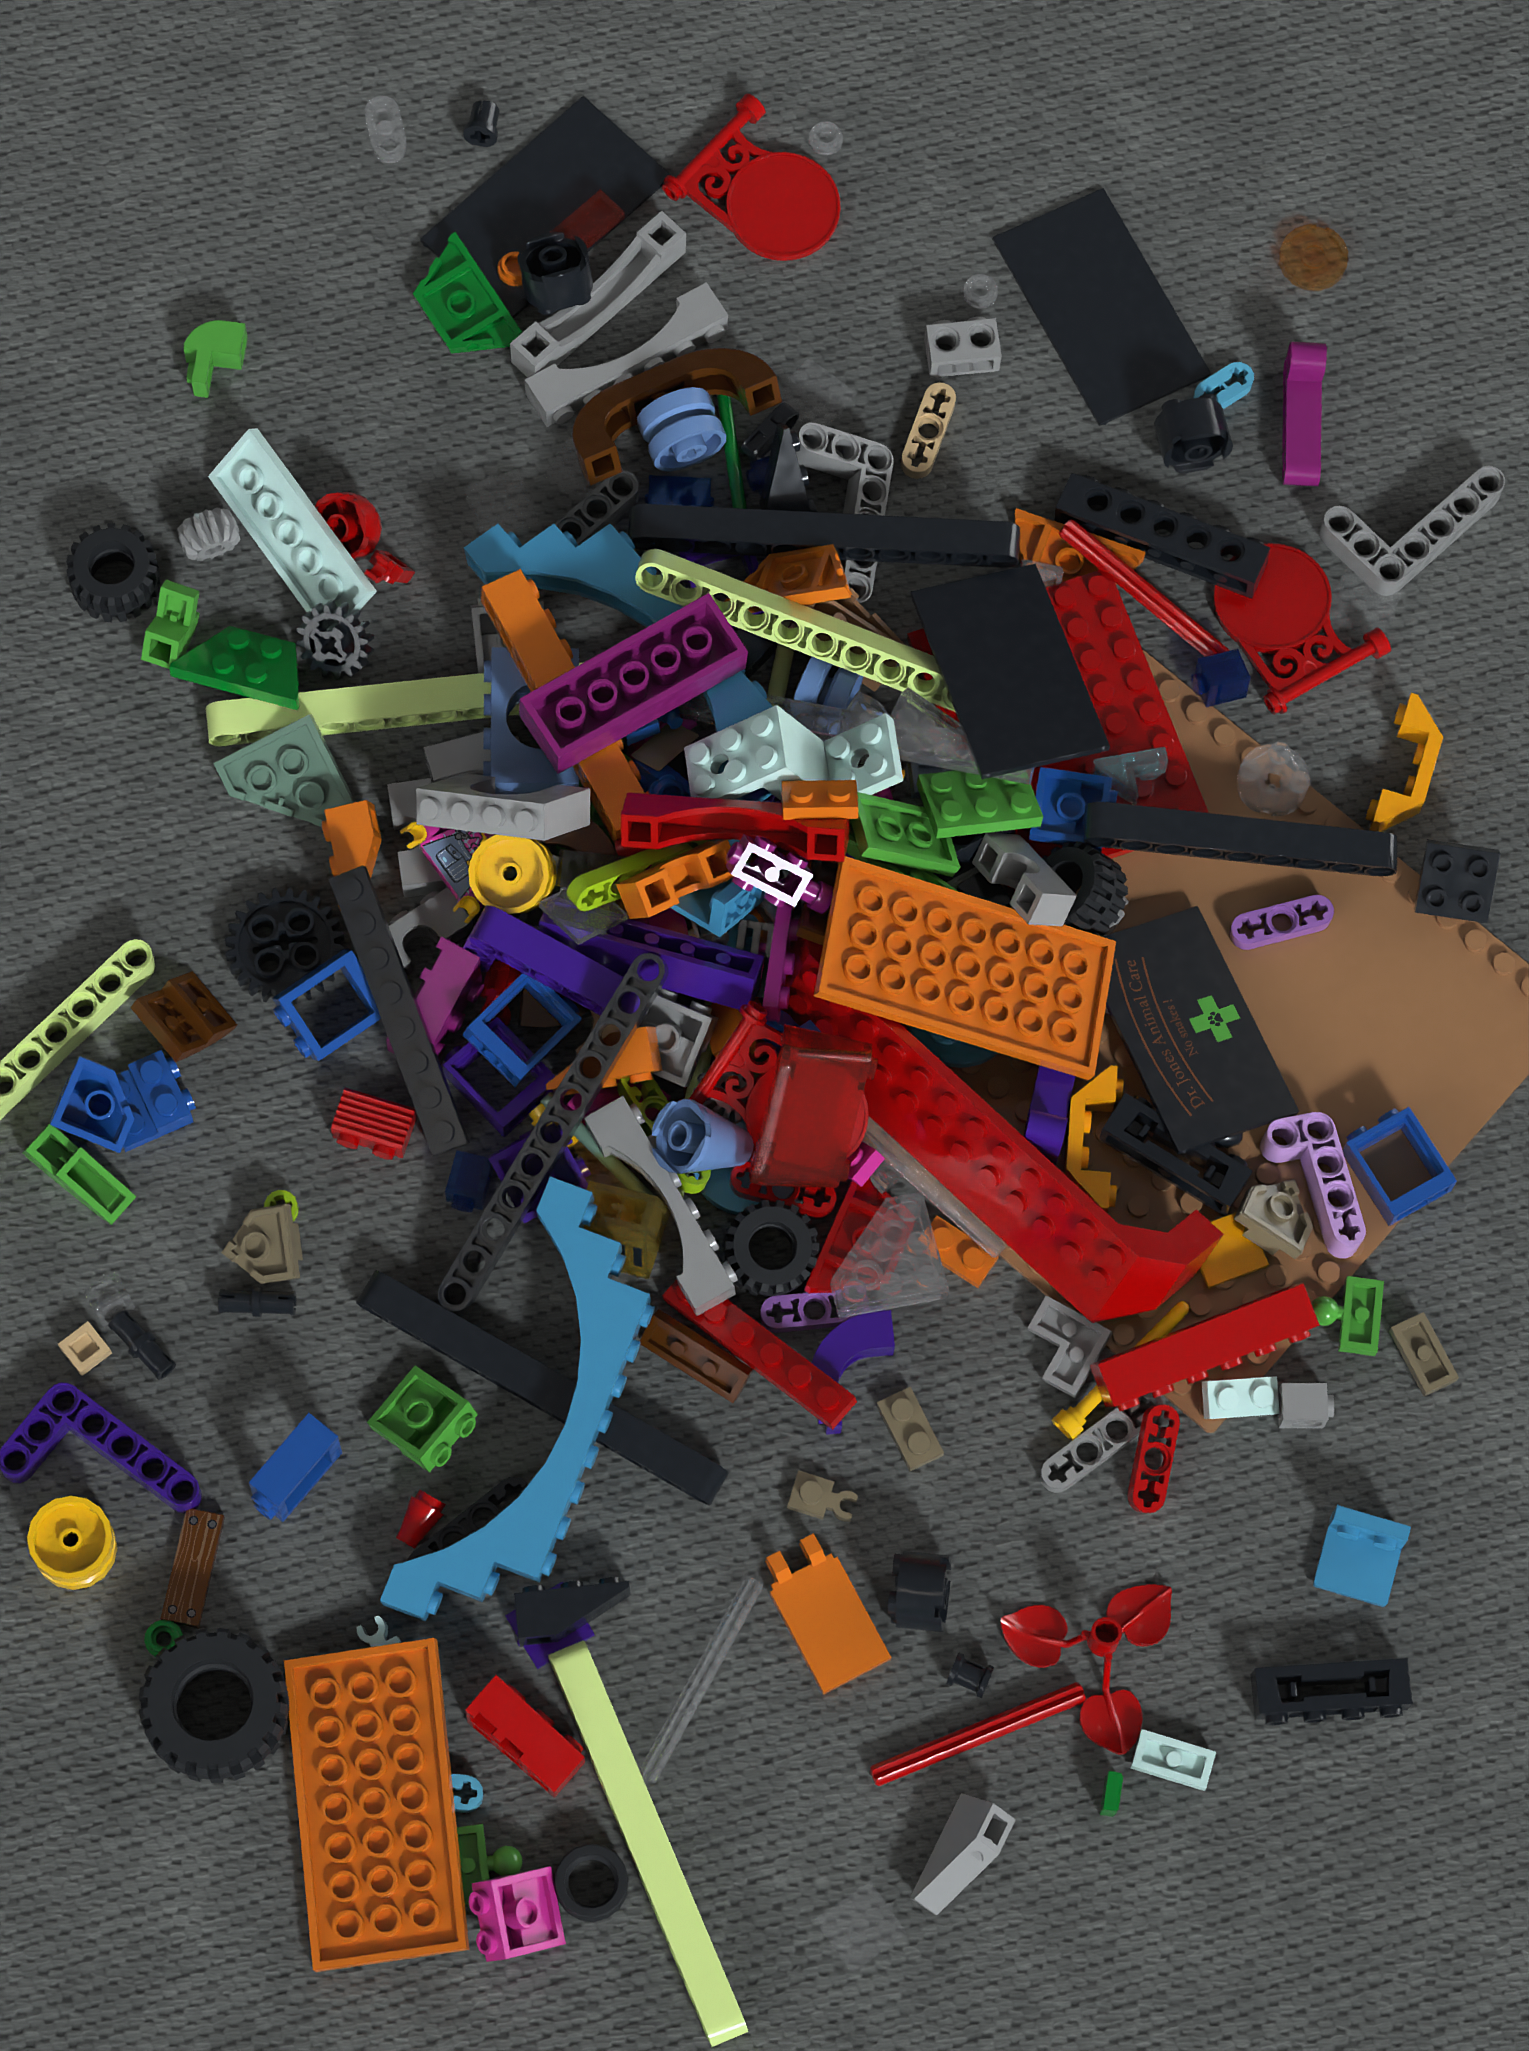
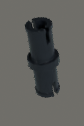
M254 1287L253 1291L220 1289L219 1296H221V1298H218L219 1313H252L253 1317H261L262 1313L295 1315L296 1308H294V1306H297L296 1291H263L262 1287Z
M127 1310L121 1311L110 1321L108 1327L129 1347V1354L133 1358H139L155 1375L157 1380H162L176 1367L175 1361L171 1360L155 1343L156 1337L151 1332L146 1333L129 1315Z

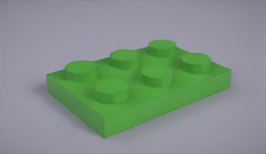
M977 768L918 775L916 786L936 839L1041 827L1043 814L1025 770L987 779H981Z
M857 792L858 819H850L862 857L953 877L960 869L951 837L936 839L925 807Z

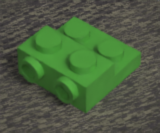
M415 1365L368 1420L367 1424L373 1431L397 1446L403 1455L430 1473L435 1466L441 1467L447 1463L452 1453L451 1447L459 1437L465 1438L472 1433L476 1425L475 1418L478 1414L468 1400Z

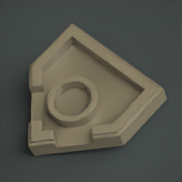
M1295 1179L1267 1186L1265 1184L1252 1186L1245 1192L1234 1217V1220L1245 1226L1242 1236L1271 1255H1274L1280 1249L1294 1259L1302 1254L1313 1228L1308 1212L1304 1213L1297 1196L1300 1191Z
M281 1204L250 1210L243 1220V1225L232 1240H229L221 1253L246 1270L260 1284L299 1279L298 1261L303 1260L299 1225L298 1223H293L291 1205Z

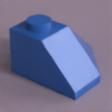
M79 1056L50 1117V1125L120 1153L134 1122V1116L114 1069Z

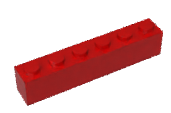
M1304 1283L1293 1284L1090 1364V1368L1105 1407L1117 1406L1119 1411H1124L1139 1405L1138 1397L1148 1393H1152L1153 1398L1165 1395L1175 1390L1173 1383L1186 1379L1187 1384L1200 1381L1209 1377L1207 1370L1219 1365L1222 1371L1233 1368L1243 1363L1241 1357L1252 1352L1255 1353L1256 1357L1277 1350L1275 1343L1287 1338L1290 1344L1301 1341L1311 1336L1310 1329L1320 1325Z

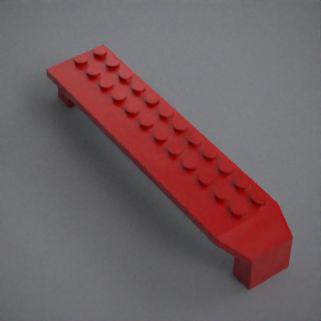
M798 937V941H791L790 952L795 953L793 975H786L785 987H790L788 1009L782 1010L788 1013L799 1026L811 1020L819 1028L829 1042L836 1061L848 1068L861 1083L867 1097L868 1116L1091 1323L1156 1310L1193 1279L1224 1235L1197 1209L1168 1233L1118 1224L901 1023L814 997L823 945Z

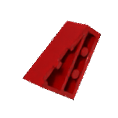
M495 1675L465 1709L467 1723L555 1798L585 1764V1757L581 1754L584 1748L570 1735L566 1734L563 1737L553 1728L555 1723L539 1709L535 1711L525 1702L526 1698L510 1684L507 1685L501 1678Z

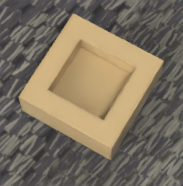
M88 1321L58 1343L61 1351L81 1376L112 1354L111 1349Z

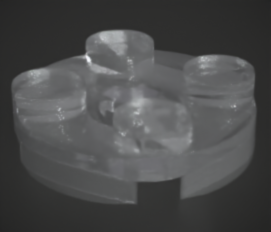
M1283 742L1259 746L1244 757L1239 767L1237 779L1239 796L1255 812L1272 813L1271 816L1289 814L1296 810L1305 798L1310 786L1309 769L1303 758ZM1268 773L1278 774L1281 777L1279 781L1280 787H1276L1274 784L1267 785L1264 782L1268 777Z

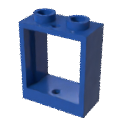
M349 949L342 950L272 998L277 1006L273 1009V1012L284 1027L290 1025L297 1038L293 1042L304 1058L310 1056L312 1060L320 1061L381 1019L361 963L353 951ZM341 969L368 1010V1013L319 1045L291 1002Z
M522 973L466 1028L463 1036L516 1087L579 1025L582 1018L578 1015L579 1009L567 997L561 998L551 988ZM524 988L562 1025L526 1063L487 1026Z
M1410 1107L1400 1112L1396 1108L1386 1112L1378 1119L1379 1124L1369 1130L1365 1126L1356 1129L1346 1137L1348 1141L1342 1150L1345 1159L1388 1226L1451 1192L1457 1182ZM1401 1129L1432 1179L1390 1201L1360 1152Z
M308 1413L249 1481L253 1494L251 1499L255 1502L254 1507L267 1519L272 1520L276 1516L284 1522L342 1454L339 1437Z

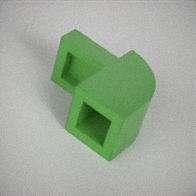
M215 320L201 324L189 334L183 349L186 363H189L187 383H192L194 396L208 398L214 366L242 370L248 340L245 323Z
M169 580L164 581L160 588L156 617L145 631L141 660L169 669L173 661L186 654L199 620L200 613L196 612L199 590Z

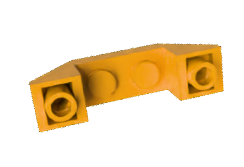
M1411 693L1407 704H1399L1394 719V724L1400 725L1397 737L1418 743L1412 760V764L1418 765L1415 777L1408 776L1403 794L1382 789L1378 800L1371 799L1365 817L1366 820L1372 821L1369 831L1382 832L1419 814L1425 802L1443 735L1418 694Z
M1110 1065L1070 1099L1067 1112L1068 1121L1063 1171L1070 1180L1106 1213L1109 1207H1115L1117 1185H1110L1111 1172L1081 1169L1088 1168L1089 1147L1083 1146L1084 1133L1090 1134L1092 1112L1085 1110L1112 1112L1115 1101L1122 1099L1124 1080L1117 1078L1118 1066Z

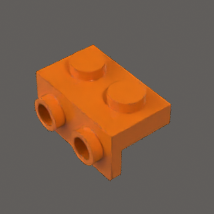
M856 780L782 781L781 803L783 820L858 819Z

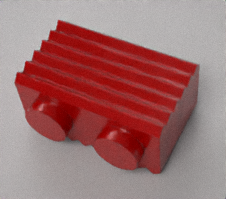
M345 1087L331 1125L332 1137L337 1138L336 1142L350 1149H357L358 1145L372 1149L374 1155L383 1159L392 1160L394 1156L403 1158L417 1119V1113L415 1108Z

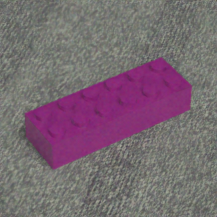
M708 593L519 699V716L557 774L744 670L746 668L748 651Z

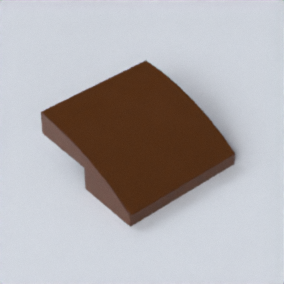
M193 971L169 979L161 990L137 998L131 1006L134 1013L175 1062L207 1048L237 1027L236 1022Z

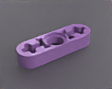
M1312 895L1246 912L1234 919L1230 928V939L1236 947L1250 950L1319 932L1329 926L1334 914V908L1328 898L1322 895ZM1312 906H1316L1318 911L1324 910L1321 920H1317L1313 915L1303 918L1301 923L1303 926H1299V917L1309 914ZM1276 914L1287 915L1292 922L1291 928L1286 931L1277 930L1272 925V917ZM1264 918V928L1255 930L1252 938L1247 939L1246 934L1238 933L1241 930L1242 924H1246L1248 929L1258 928L1261 925V919Z
M862 1291L778 1295L764 1301L761 1306L760 1320L767 1330L774 1333L837 1327L842 1322L856 1315H849L848 1309L836 1310L837 1318H830L832 1307L829 1299H836L835 1307L846 1305L848 1298H854L855 1304L862 1305V1307L857 1308L856 1315L867 1313L869 1302L867 1296ZM811 1301L819 1302L824 1306L825 1314L818 1320H811L805 1316L804 1306ZM792 1303H798L797 1315L799 1322H793L794 1314L784 1315L780 1323H775L774 1317H767V1314L772 1312L773 1306H779L781 1312L793 1311Z

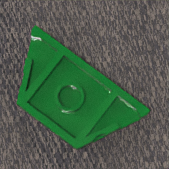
M454 232L448 238L449 243L439 258L436 257L433 261L427 277L421 280L413 292V296L451 354L510 347V343L523 332L457 233Z
M228 626L173 661L169 666L171 677L298 710L300 707L297 651L294 642Z

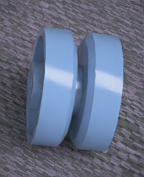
M691 387L667 393L648 404L637 416L638 428L643 439L649 443L648 452L657 469L661 471H676L701 463L712 457L726 443V433L721 421L714 416L715 407L709 393L705 389Z
M811 657L797 685L789 715L807 728L812 725L820 712L817 724L818 733L832 738L842 733L857 699L864 677L840 667L834 676L835 665Z

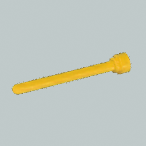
M1185 1301L1176 1303L1134 1347L1168 1334L1188 1314L1190 1309L1188 1303ZM1096 1385L1074 1408L1070 1406L1067 1410L1061 1409L1052 1419L1053 1424L1071 1441L1077 1438L1084 1430L1082 1426L1086 1423L1085 1418L1103 1400L1098 1386Z

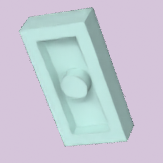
M1277 1376L1201 1381L1204 1419L1280 1414Z
M1142 1729L1130 1768L1205 1791L1216 1751Z

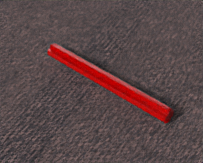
M1070 519L1059 532L1062 539L1098 569L1111 574L1116 584L1217 668L1224 667L1232 657V652L1077 522Z
M1075 1682L876 1763L870 1767L873 1781L877 1786L884 1785L1082 1704L1086 1699L1084 1690L1079 1682Z

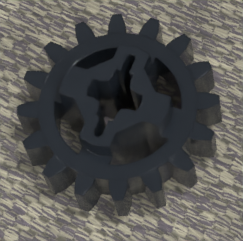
M330 600L325 605L322 603L317 604L311 609L312 611L303 615L302 620L304 623L297 627L296 630L304 635V637L296 642L297 646L305 647L306 649L301 658H310L313 661L310 666L312 671L318 667L322 668V677L324 678L328 677L332 672L336 680H340L346 674L352 677L359 669L361 670L368 664L367 657L374 652V649L367 645V643L374 639L373 634L365 632V628L370 624L369 621H359L358 617L361 613L359 609L353 613L348 612L349 605L347 602H344L338 608L334 600Z

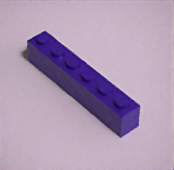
M550 898L539 921V931L623 977L639 955L652 953L661 956L666 961L669 971L662 989L740 1009L743 1004L747 1005L749 1001L755 1000L760 988L764 960L762 955L594 909L580 911L574 904ZM648 960L642 964L640 969L642 977L646 981L656 979L659 974L658 963L654 960Z

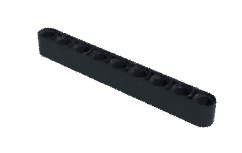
M1092 802L1085 805L1084 843L1090 846L1379 877L1391 876L1397 873V836L1392 833L1111 802Z

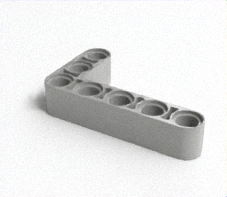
M809 422L804 424L796 432L800 444V451L796 452L799 465L803 464L805 467L848 480L843 514L885 516L893 468V455L888 447L881 443L818 423ZM803 439L808 441L811 448L804 444ZM836 450L842 453L844 459L836 453ZM868 460L875 464L876 469L869 464ZM863 492L869 495L871 501L866 499ZM841 560L849 587L859 595L856 600L862 605L872 594L877 562L859 561L860 565H858L853 560Z
M1493 466L1481 467L1391 547L1354 512L1340 505L1333 506L1325 513L1319 532L1320 539L1375 593L1385 597L1392 596L1498 502L1505 485L1504 474ZM1480 484H1487L1494 491H1485L1480 487ZM1455 506H1463L1467 508L1469 513H1461L1456 510ZM1330 524H1340L1345 530L1336 531L1331 528ZM1430 528H1439L1444 532V535H1436ZM1355 548H1365L1370 554L1361 555L1357 553ZM1405 550H1415L1420 557H1411ZM1390 572L1394 575L1395 579H1386L1380 573Z

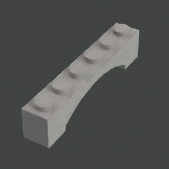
M663 211L659 212L637 232V236L621 256L593 283L591 299L588 303L562 309L542 322L537 323L535 321L510 343L511 363L527 378L554 363L558 366L686 253V232Z
M707 282L677 297L676 312L669 322L653 338L639 348L618 359L591 367L559 369L554 363L525 379V394L546 427L554 423L563 424L573 417L574 412L582 409L588 401L606 388L676 357L694 352L697 346L706 341L713 343L719 340L728 330V314Z
M624 1096L584 1117L586 1127L604 1158L613 1155L632 1166L655 1188L667 1205L679 1231L683 1247V1273L676 1276L677 1282L695 1315L698 1316L734 1296L736 1292L733 1283L738 1281L736 1274L728 1261L722 1264L714 1252L719 1249V1246L710 1230L707 1229L702 1232L696 1221L701 1216L690 1197L684 1200L677 1189L682 1185L678 1175L660 1167L653 1156L652 1148H656V1138L652 1135L647 1137L640 1126L645 1123V1120L635 1103L628 1105Z

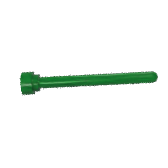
M716 395L719 418L726 433L724 452L732 507L747 509L731 397Z

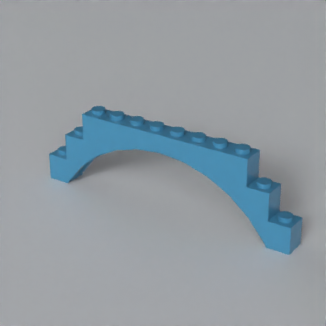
M496 524L464 547L468 566L485 585L521 569L527 580L531 578L537 588L580 595L615 608L646 628L683 607L640 589L636 583L635 576L641 557L634 551L635 546L630 537L624 531L618 533L611 524L605 526L579 546L568 531L562 533L555 524L549 526L523 546L512 531L506 533L499 524ZM655 567L646 568L648 573L656 575ZM745 670L703 692L715 721L716 732L773 707L767 701V694L763 687L756 680L751 682L744 675ZM728 760L720 765L718 774L724 771L726 764L729 762ZM762 787L735 800L762 802L772 794ZM713 839V840H708V841L723 840V839ZM728 840L730 846H732L734 842H740V840Z
M550 1177L536 1210L538 1219L545 1227L566 1265L576 1296L581 1336L578 1380L562 1432L546 1463L520 1496L487 1525L443 1550L395 1564L380 1599L383 1606L426 1622L429 1613L435 1615L443 1597V1593L438 1592L440 1586L483 1602L486 1594L492 1596L500 1577V1574L495 1572L497 1567L539 1583L543 1574L550 1575L557 1558V1554L552 1553L557 1538L564 1540L571 1522V1519L566 1517L571 1503L577 1505L585 1487V1483L580 1481L585 1467L591 1469L594 1465L599 1451V1447L594 1446L599 1432L605 1434L613 1416V1412L608 1410L613 1396L620 1398L627 1380V1377L622 1375L627 1361L634 1362L641 1344L640 1341L636 1340L641 1326L648 1327L655 1308L650 1305L651 1298L649 1293L611 1279L612 1276L619 1277L625 1263L626 1256L621 1254V1243L583 1229L584 1225L591 1226L598 1205L593 1204L594 1197L591 1191Z

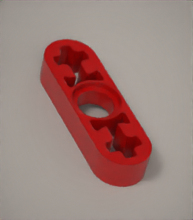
M746 1162L744 1165L735 1166L731 1172V1190L735 1195L743 1199L755 1202L768 1199L769 1202L782 1200L785 1201L784 1205L791 1207L793 1204L797 1206L799 1213L817 1218L830 1214L836 1203L835 1189L826 1181L753 1162ZM745 1172L752 1173V1180L763 1183L764 1175L769 1176L766 1194L760 1193L762 1185L751 1183L749 1188L741 1187L742 1181L736 1179L737 1176L743 1177ZM780 1180L788 1181L793 1186L794 1193L787 1199H780L772 1191L774 1183ZM800 1185L806 1186L804 1191L806 1195L815 1196L817 1191L825 1192L824 1198L829 1200V1203L823 1202L821 1207L814 1206V1199L803 1196L802 1204L797 1203Z
M1153 1405L1144 1412L1127 1494L1130 1506L1140 1513H1154L1165 1502L1180 1426V1418L1177 1411L1169 1405ZM1162 1411L1164 1412V1418L1169 1420L1168 1427L1161 1428L1159 1438H1166V1445L1161 1442H1148L1149 1436L1157 1437L1158 1425L1153 1423V1417L1160 1416ZM1153 1447L1160 1450L1163 1455L1162 1465L1156 1470L1148 1468L1144 1461L1145 1453ZM1141 1473L1148 1476H1159V1482L1150 1481L1149 1492L1155 1494L1154 1501H1148L1146 1507L1143 1506L1144 1500L1138 1498L1139 1491H1145L1148 1485V1479H1141Z

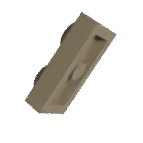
M1424 1312L1390 1328L1389 1333L1424 1397L1459 1379Z
M911 1386L876 1403L909 1472L944 1455V1451Z

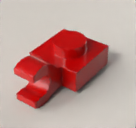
M376 550L369 560L374 566L370 570L366 569L364 572L375 583L385 580L392 585L394 582L408 583L415 574L413 569L389 551Z
M493 961L486 973L484 988L480 995L486 998L480 1014L521 975L520 971L501 961ZM507 1005L497 1014V1017L506 1026L509 1025L511 1020V1012Z

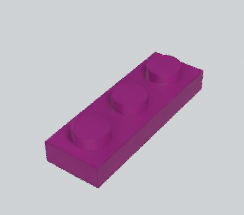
M785 904L783 908L777 906L762 1005L768 1012L765 1017L767 1021L779 1022L781 1009H788L790 987H785L786 975H793L795 953L790 952L791 941H798L796 932L799 919L794 918L793 907L789 904Z

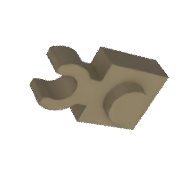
M798 1470L787 1509L822 1520L826 1510L833 1511L837 1519L849 1522L851 1521L852 1514L842 1511L840 1503L845 1500L856 1503L858 1495L852 1491L834 1493L832 1490L835 1481Z

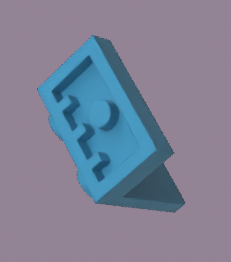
M731 878L712 888L701 889L678 898L679 904L670 908L721 937L764 901L765 891L755 886L751 892L744 890L734 884Z
M1337 1505L1330 1516L1313 1586L1385 1607L1388 1604L1401 1549L1408 1541L1411 1526Z

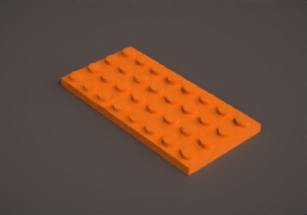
M845 856L844 862L838 863L814 997L1090 1080L1095 1076L1116 941L1067 925H1029L1015 909Z
M428 1638L284 1660L285 1680L289 1697V1722L313 1971L321 1972L470 1950L437 1639Z

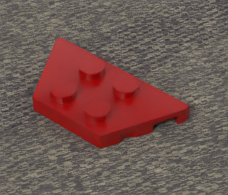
M870 1179L862 1187L852 1181L818 1256L816 1265L807 1281L805 1292L810 1294L886 1291L912 1233L915 1221L903 1209L895 1205L893 1198L884 1189L880 1190Z

